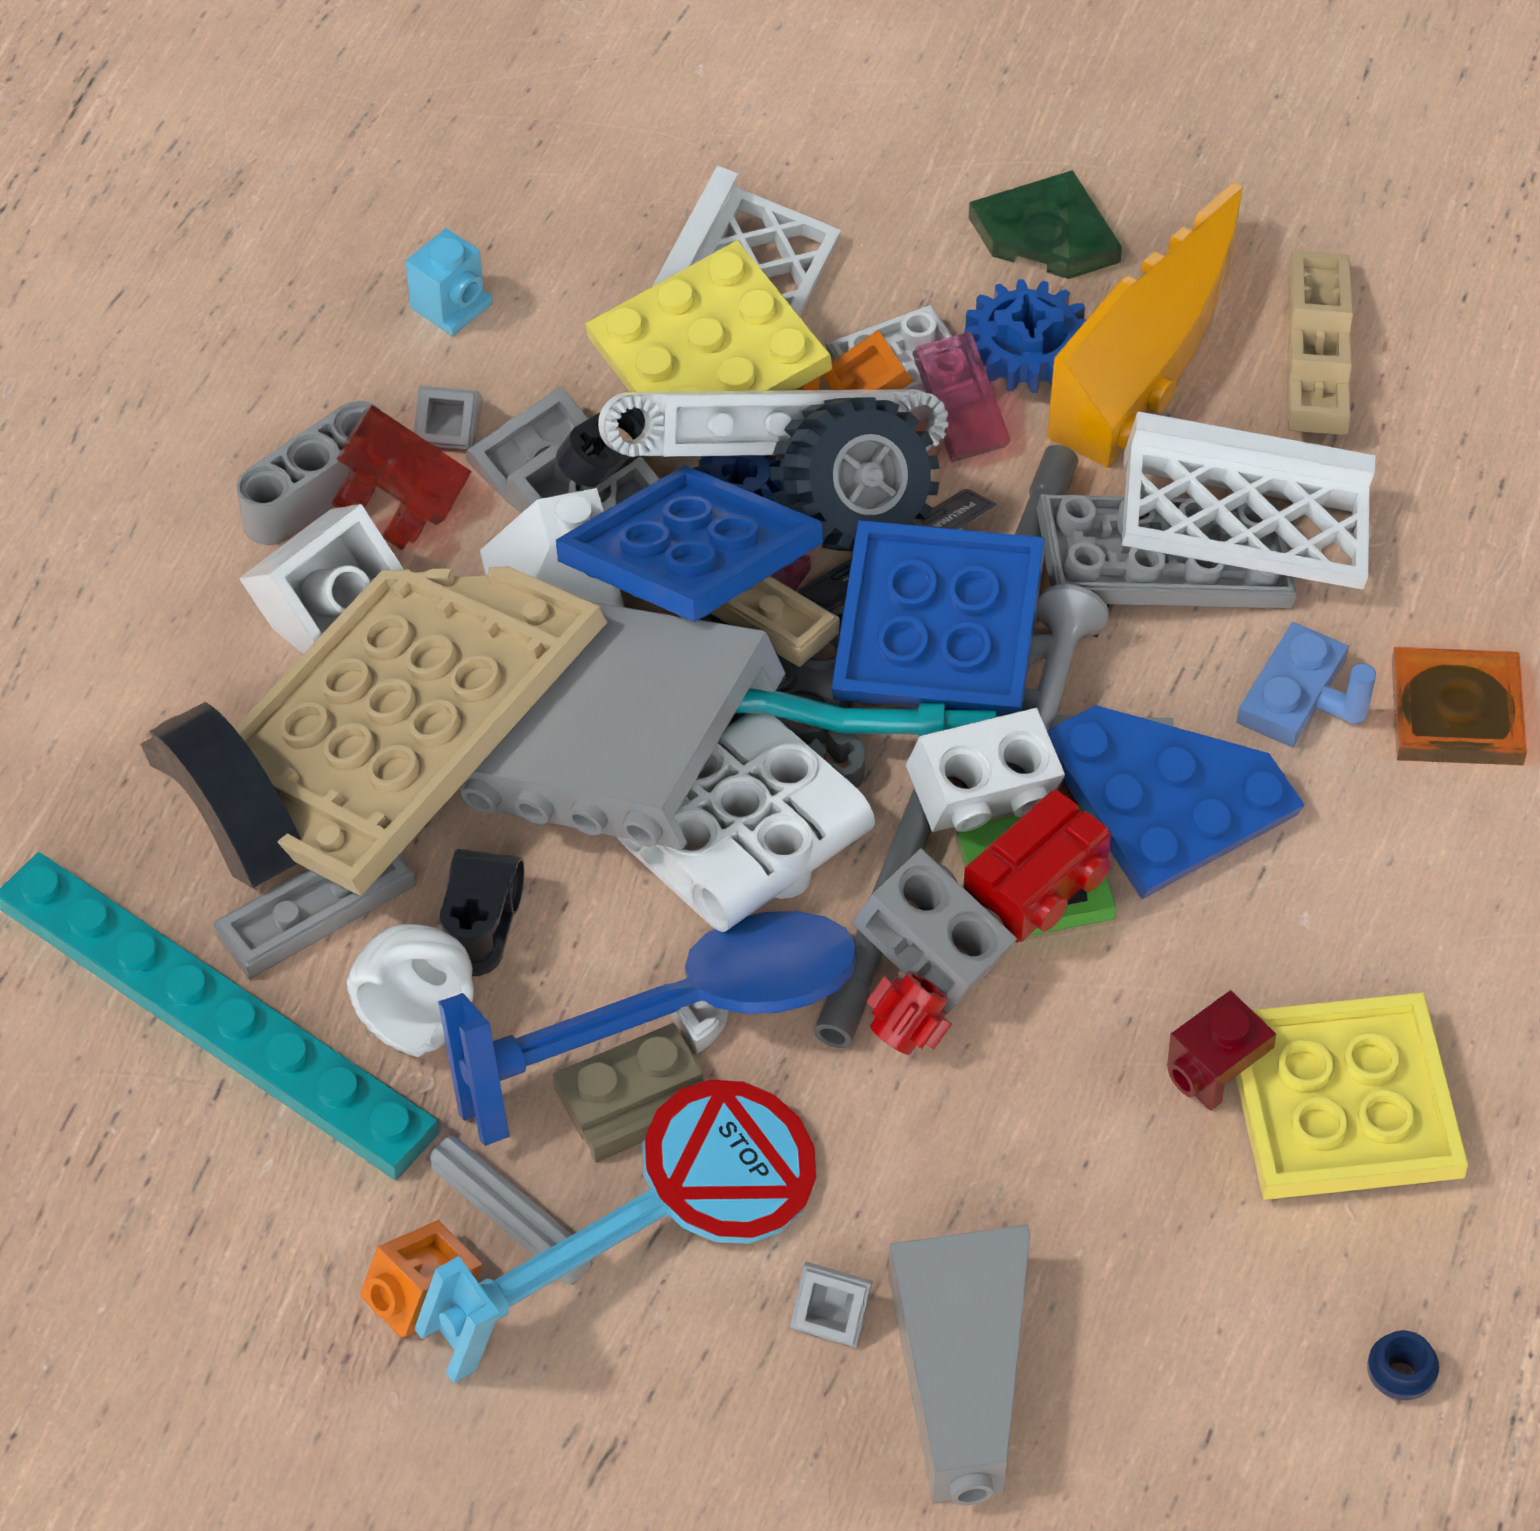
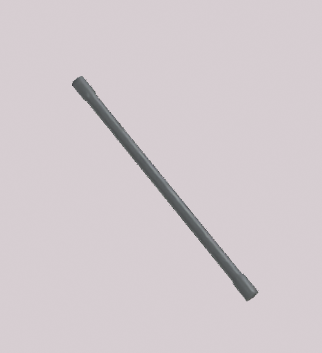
M1051 445L1045 449L1030 486V497L1015 535L1041 537L1036 509L1041 494H1067L1079 463L1078 456L1070 448L1062 445ZM913 788L872 894L920 848L922 850L925 848L931 828L915 788ZM858 929L853 939L857 950L854 974L838 991L827 996L814 1028V1034L821 1042L835 1048H847L851 1045L867 1005L866 1001L870 996L869 988L883 955Z

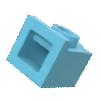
M445 228L405 260L410 308L449 335L454 336L492 305V296L483 290L480 250L449 229Z

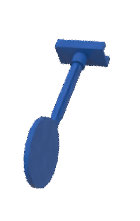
M800 911L762 912L750 915L725 932L716 929L707 932L689 950L685 965L686 979L661 985L518 1038L511 1034L493 1041L490 1023L464 993L438 1001L459 1116L464 1121L476 1117L479 1139L484 1146L508 1138L510 1136L500 1081L524 1073L526 1066L672 1014L685 1006L700 1001H705L715 1008L743 1014L780 1013L811 1005L838 991L854 974L857 959L856 944L845 927L825 916Z

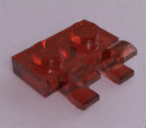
M371 404L362 412L336 460L351 470L335 494L331 504L336 508L362 504L365 508L376 486L401 502L385 528L382 537L400 550H403L408 541L414 543L417 540L427 520L434 525H438L446 519L472 471Z

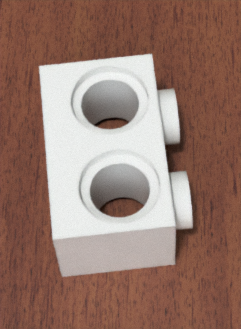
M1037 708L920 736L905 765L932 832L955 827L958 832L970 831L986 824L992 817L1014 812V815L1017 817H1022L1051 790L1057 789L1065 776ZM1006 762L1019 765L1026 774L1013 771ZM947 777H955L962 780L969 789L954 786Z

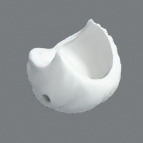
M417 924L392 926L374 936L355 959L351 966L350 974L346 979L351 1004L358 1018L366 1025L367 1030L371 1031L386 1046H391L397 1051L404 1052L406 1055L416 1057L426 1055L445 1043L438 1001L464 993L472 1002L474 996L472 965L466 949L451 935L433 927Z

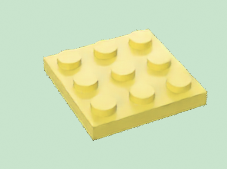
M738 240L585 323L589 340L629 392L796 390L832 370L831 357L828 351Z
M1424 992L1252 1010L1277 1034L1274 1049L1236 1076L1263 1200L1465 1178L1468 1161Z

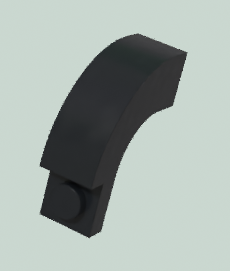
M203 702L181 715L162 722L156 728L149 731L152 738L140 745L150 766L174 778L192 799L208 825L232 877L254 888L298 864L278 843L287 833L301 840L283 801L246 742L217 709L207 702Z

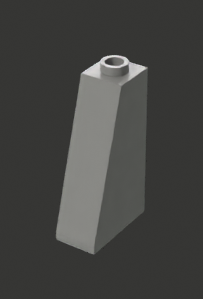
M1028 1224L890 1244L888 1278L933 1503L952 1501L957 1505L968 1506L982 1503L994 1494L1004 1493L1030 1246Z

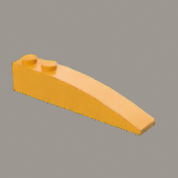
M1232 182L1198 212L1192 231L1182 226L1171 236L1165 256L1155 251L1150 254L1142 263L1141 271L1144 274L1138 280L1127 275L1117 283L1055 356L1047 438L1109 468L1123 449L1126 448L1137 412L1150 414L1157 412L1160 414L1167 408L1174 395L1176 382L1194 356L1214 315L1229 270L1243 186Z

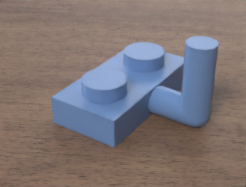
M1292 621L1240 705L1236 723L1294 748L1317 709L1352 724L1362 723L1368 716L1376 671L1368 664H1357L1351 669L1346 693L1330 687L1346 662L1349 645Z

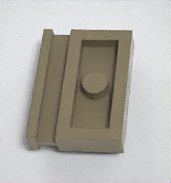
M674 1022L553 1073L554 1089L581 1138L585 1139L595 1163L643 1143L656 1110L679 1089L704 1082L703 1072Z

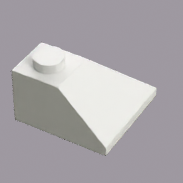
M597 488L537 499L480 550L485 575H487L489 567L509 566L589 602L624 607L621 589L599 579L589 577L585 573L557 560L556 539L604 512Z

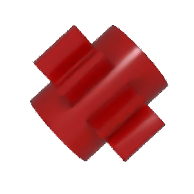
M908 971L902 980L896 977L894 981L884 976L866 1001L874 1008L872 1014L875 1018L870 1024V1028L883 1042L901 1053L910 1055L916 1046L923 1049L925 1045L934 1050L952 1025L944 1017L946 1011L943 1010L949 999L938 986L918 973Z

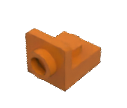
M879 330L832 361V370L823 374L824 379L832 390L903 389L913 382Z
M437 1220L377 1246L361 1289V1296L378 1316L401 1338H404L416 1331L414 1328L435 1269L459 1256L477 1280L483 1264Z

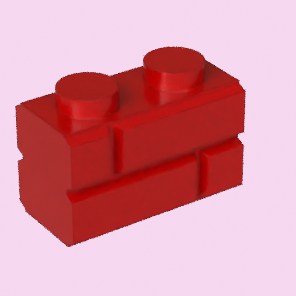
M1057 789L1051 790L964 868L963 888L983 907L992 910L1000 917L1005 928L1017 938L1016 943L1022 942L1037 928L1046 932L1055 926L1067 908V901L1082 888L1084 891L1090 892L1103 881L1111 866V861L1108 859L1111 834L1107 826L1088 812L1082 813L1078 805Z

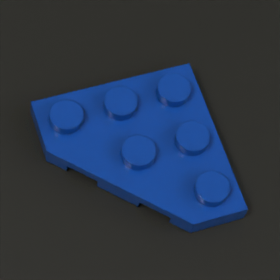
M1098 705L1047 730L1065 773L1062 780L1082 810L1088 812L1108 827L1111 834L1109 850L1141 899L1150 896L1299 815L1304 807V803L1270 753Z

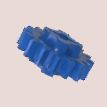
M1018 279L1016 290L1008 291L1006 287L999 283L995 285L994 299L980 294L976 299V310L967 311L964 329V351L971 352L970 362L975 369L986 366L985 380L991 383L999 377L1007 379L1006 387L1008 391H1013L1019 382L1027 383L1031 393H1038L1039 382L1047 381L1052 386L1055 356L1087 320L1084 319V304L1076 303L1069 305L1070 292L1066 289L1055 295L1048 293L1049 285L1046 281H1042L1037 289L1033 290L1028 289L1024 279Z

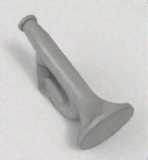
M1057 584L1047 587L1038 597V618L1046 627L1051 629V634L1033 636L1029 669L1038 660L1046 659L1038 690L1026 688L1023 711L1037 708L1046 730L1051 729L1056 718L1077 643L1081 638L1097 635L1104 630L1110 615L1107 604L1099 595L1087 588L1073 584Z

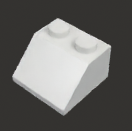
M362 504L330 509L245 573L239 580L271 628L304 654L382 570L404 569Z

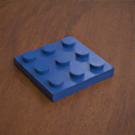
M684 465L556 539L558 562L581 571L589 577L599 579L624 590L634 597L644 599L669 610L679 617L695 622L700 618L708 616L713 610L739 594L752 589L757 583L783 567L794 563L798 558L823 543L822 521Z
M858 520L831 688L833 700L919 708V703H944L946 710L996 711L997 716H1005L1023 711L1045 554V538Z

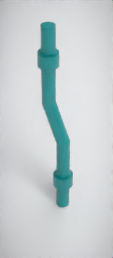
M752 688L748 689L735 712L765 713L838 733L918 735V739L923 735L997 717L996 711L946 710L944 703H919V709L842 708L777 690L769 692Z

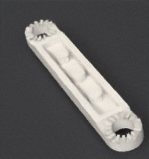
M917 389L624 392L617 394L608 400L602 408L598 427L605 444L618 453L632 457L774 455L773 452L777 441H789L790 436L784 429L791 420L804 419L801 411L811 405L824 404V400L835 398L875 397L876 400H889L899 404L898 412H906L908 409L911 410L913 405L918 406L922 404L928 412V424L924 431H928L934 442L926 447V451L940 444L938 441L946 435L944 431L945 428H948L949 422H947L948 411L944 409L943 402L933 394ZM627 408H639L645 417L644 430L636 439L624 441L618 435L619 430L616 429L619 424L617 419L621 418L620 414L625 413Z

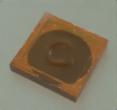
M1394 647L1392 679L1397 760L1524 766L1527 746L1519 652Z

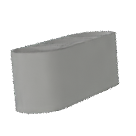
M354 401L344 404L248 468L239 477L236 484L243 529L247 537L258 544H279L379 477L387 469L390 462L385 418L381 409L371 402Z

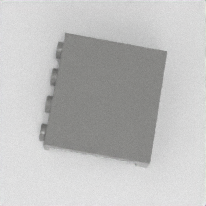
M591 602L600 606L607 624L459 787L461 796L470 807L485 814L499 812L523 817L539 825L548 822L577 828L589 835L596 836L602 833L631 839L647 847L657 844L683 850L687 841L674 817L748 689L775 692L785 675V671L766 631L702 620L693 622L678 616Z

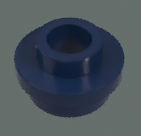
M1400 1330L1383 1336L1373 1345L1367 1361V1371L1373 1385L1384 1395L1397 1400H1415L1426 1395L1435 1385L1439 1373V1361L1434 1349L1423 1336L1412 1331ZM1394 1363H1405L1412 1368L1414 1374H1400L1390 1366Z

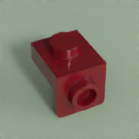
M1229 990L1171 1033L1167 1061L1169 1076L1174 1085L1184 1095L1190 1098L1195 1096L1208 1110L1212 1111L1222 1103L1225 1084L1274 1049L1277 1034L1232 990Z

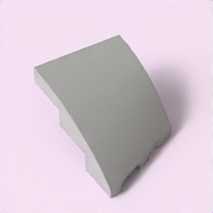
M562 386L468 448L466 460L505 501L521 513L537 499L597 488L603 510L606 511L660 480L641 456L597 486H582L570 480L559 468L556 461V452L572 429L588 420V417ZM594 447V449L586 455L588 457L594 454L599 456L600 453L596 449V447Z

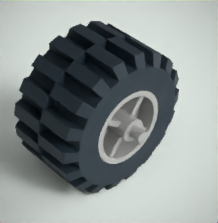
M875 397L824 400V404L811 405L801 411L804 419L791 420L784 429L790 436L789 441H777L773 454L782 457L780 467H770V480L780 481L781 491L773 493L774 500L778 504L822 521V548L835 551H853L858 520L915 525L914 519L926 520L933 509L925 501L927 495H937L939 482L931 481V470L940 469L938 455L928 456L926 447L934 442L928 431L914 430L920 420L911 412H898L899 404L889 400H876Z

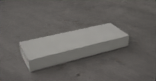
M399 854L361 897L308 869L214 921L215 935L250 980L416 886L415 875Z

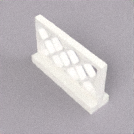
M717 165L653 286L738 240L768 278L791 273L798 286V290L781 295L800 317L838 242L841 229L735 187L739 173ZM741 210L761 218L766 228L742 233L735 217L738 211ZM802 235L821 243L816 251L795 255L787 238ZM774 242L783 259L759 264L750 247Z
M1138 411L1124 451L1123 470H1127L1122 545L1363 590L1368 579L1369 490L1375 475L1376 455ZM1142 473L1171 478L1175 482L1159 490ZM1202 484L1231 489L1234 493L1219 501ZM1185 492L1203 508L1202 511L1189 518L1170 501ZM1263 496L1291 500L1294 504L1279 512ZM1244 503L1263 520L1249 529L1230 512ZM1323 507L1353 513L1351 517L1338 523ZM1155 509L1172 527L1165 531L1138 526L1139 517ZM1305 514L1323 532L1308 540L1290 522ZM1215 520L1232 538L1226 542L1211 540L1199 528ZM1275 531L1292 550L1287 553L1270 551L1259 539ZM1335 542L1352 559V565L1331 562L1319 550Z

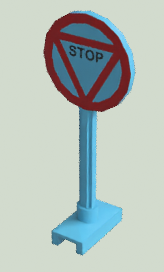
M707 1080L679 1089L656 1110L642 1143L643 1176L650 1188L649 1191L494 1281L486 1278L478 1283L459 1256L438 1267L433 1274L414 1329L421 1339L428 1337L438 1330L441 1331L454 1350L446 1374L452 1383L455 1384L477 1370L495 1322L509 1314V1307L665 1216L671 1217L683 1229L713 1242L750 1244L781 1233L803 1212L817 1178L815 1147L800 1117L776 1095L744 1081Z

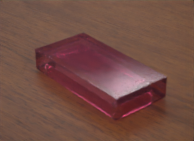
M967 332L917 346L912 355L925 391L942 401L944 409L948 411L947 422L949 424L948 428H945L944 433L946 435L943 441L951 463L1005 448L1011 439L972 333Z

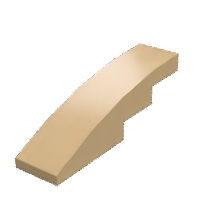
M1302 251L1291 252L1287 366L1288 431L1348 435L1351 417L1349 380L1352 366L1350 330L1353 315L1349 255Z

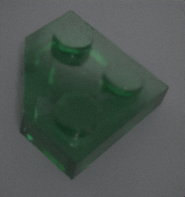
M1073 170L969 202L968 218L992 257L1014 263L1017 256L1047 264V273L1066 279L1121 263V244Z

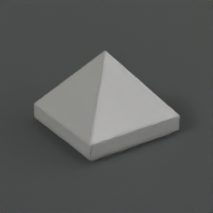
M806 1261L803 1266L790 1329L857 1348L873 1281Z

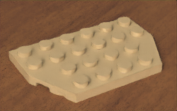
M509 566L489 567L488 573L485 576H455L451 568L429 569L419 573L411 572L410 570H382L235 727V730L251 749L274 785L301 838L299 840L287 833L278 843L296 863L362 897L607 624L600 606Z

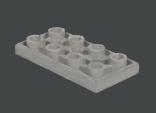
M1040 495L1036 509L1041 537L1045 538V560L1050 587L1057 584L1077 585L1096 593L1106 604L1292 608L1295 602L1297 592L1292 576L1123 546L1122 531L1125 497ZM1174 498L1170 500L1187 518L1203 510L1193 498ZM1268 501L1276 510H1278L1276 501ZM1246 503L1230 511L1248 529L1263 521ZM1155 509L1139 517L1138 526L1162 531L1172 527ZM1215 520L1199 528L1211 540L1226 542L1232 538ZM1275 531L1259 539L1270 551L1288 552L1286 542Z

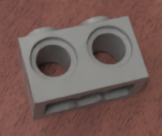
M921 848L870 896L851 923L904 974L908 971L918 973L938 986L949 999L943 1008L947 1014L996 967L1017 940L1005 928L1004 923L996 913L983 907L957 883L956 878L947 867L935 862ZM907 899L916 903L921 910L913 907ZM955 944L964 948L970 956L958 950Z

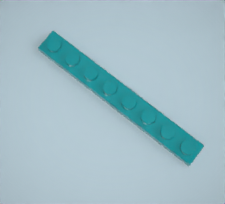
M38 851L0 888V910L395 1181L439 1135L437 1119Z

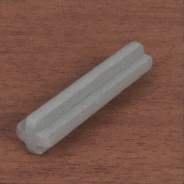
M446 1137L431 1152L432 1170L534 1257L572 1235L458 1137ZM592 1260L572 1270L560 1279L567 1284L577 1283L590 1270L593 1264Z

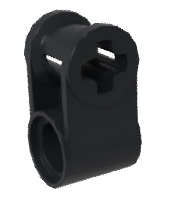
M457 849L454 853L449 871L448 887L440 909V925L445 933L457 939L466 949L472 965V976L490 973L500 964L503 958L512 919L518 911L523 892L525 869L522 857Z

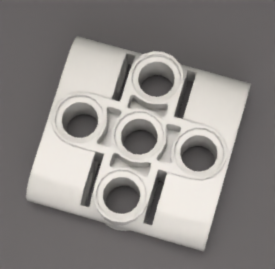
M746 713L726 727L674 816L687 841L683 850L657 844L647 847L631 839L617 838L710 926L718 931L725 932L774 897L785 899L802 894L810 885L812 871L872 830L875 825L873 811L864 795L775 716L765 713Z

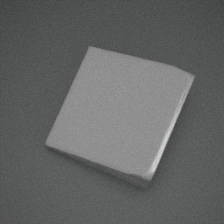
M419 385L412 444L414 446L467 451L475 442L482 410L483 397L481 394L474 390Z

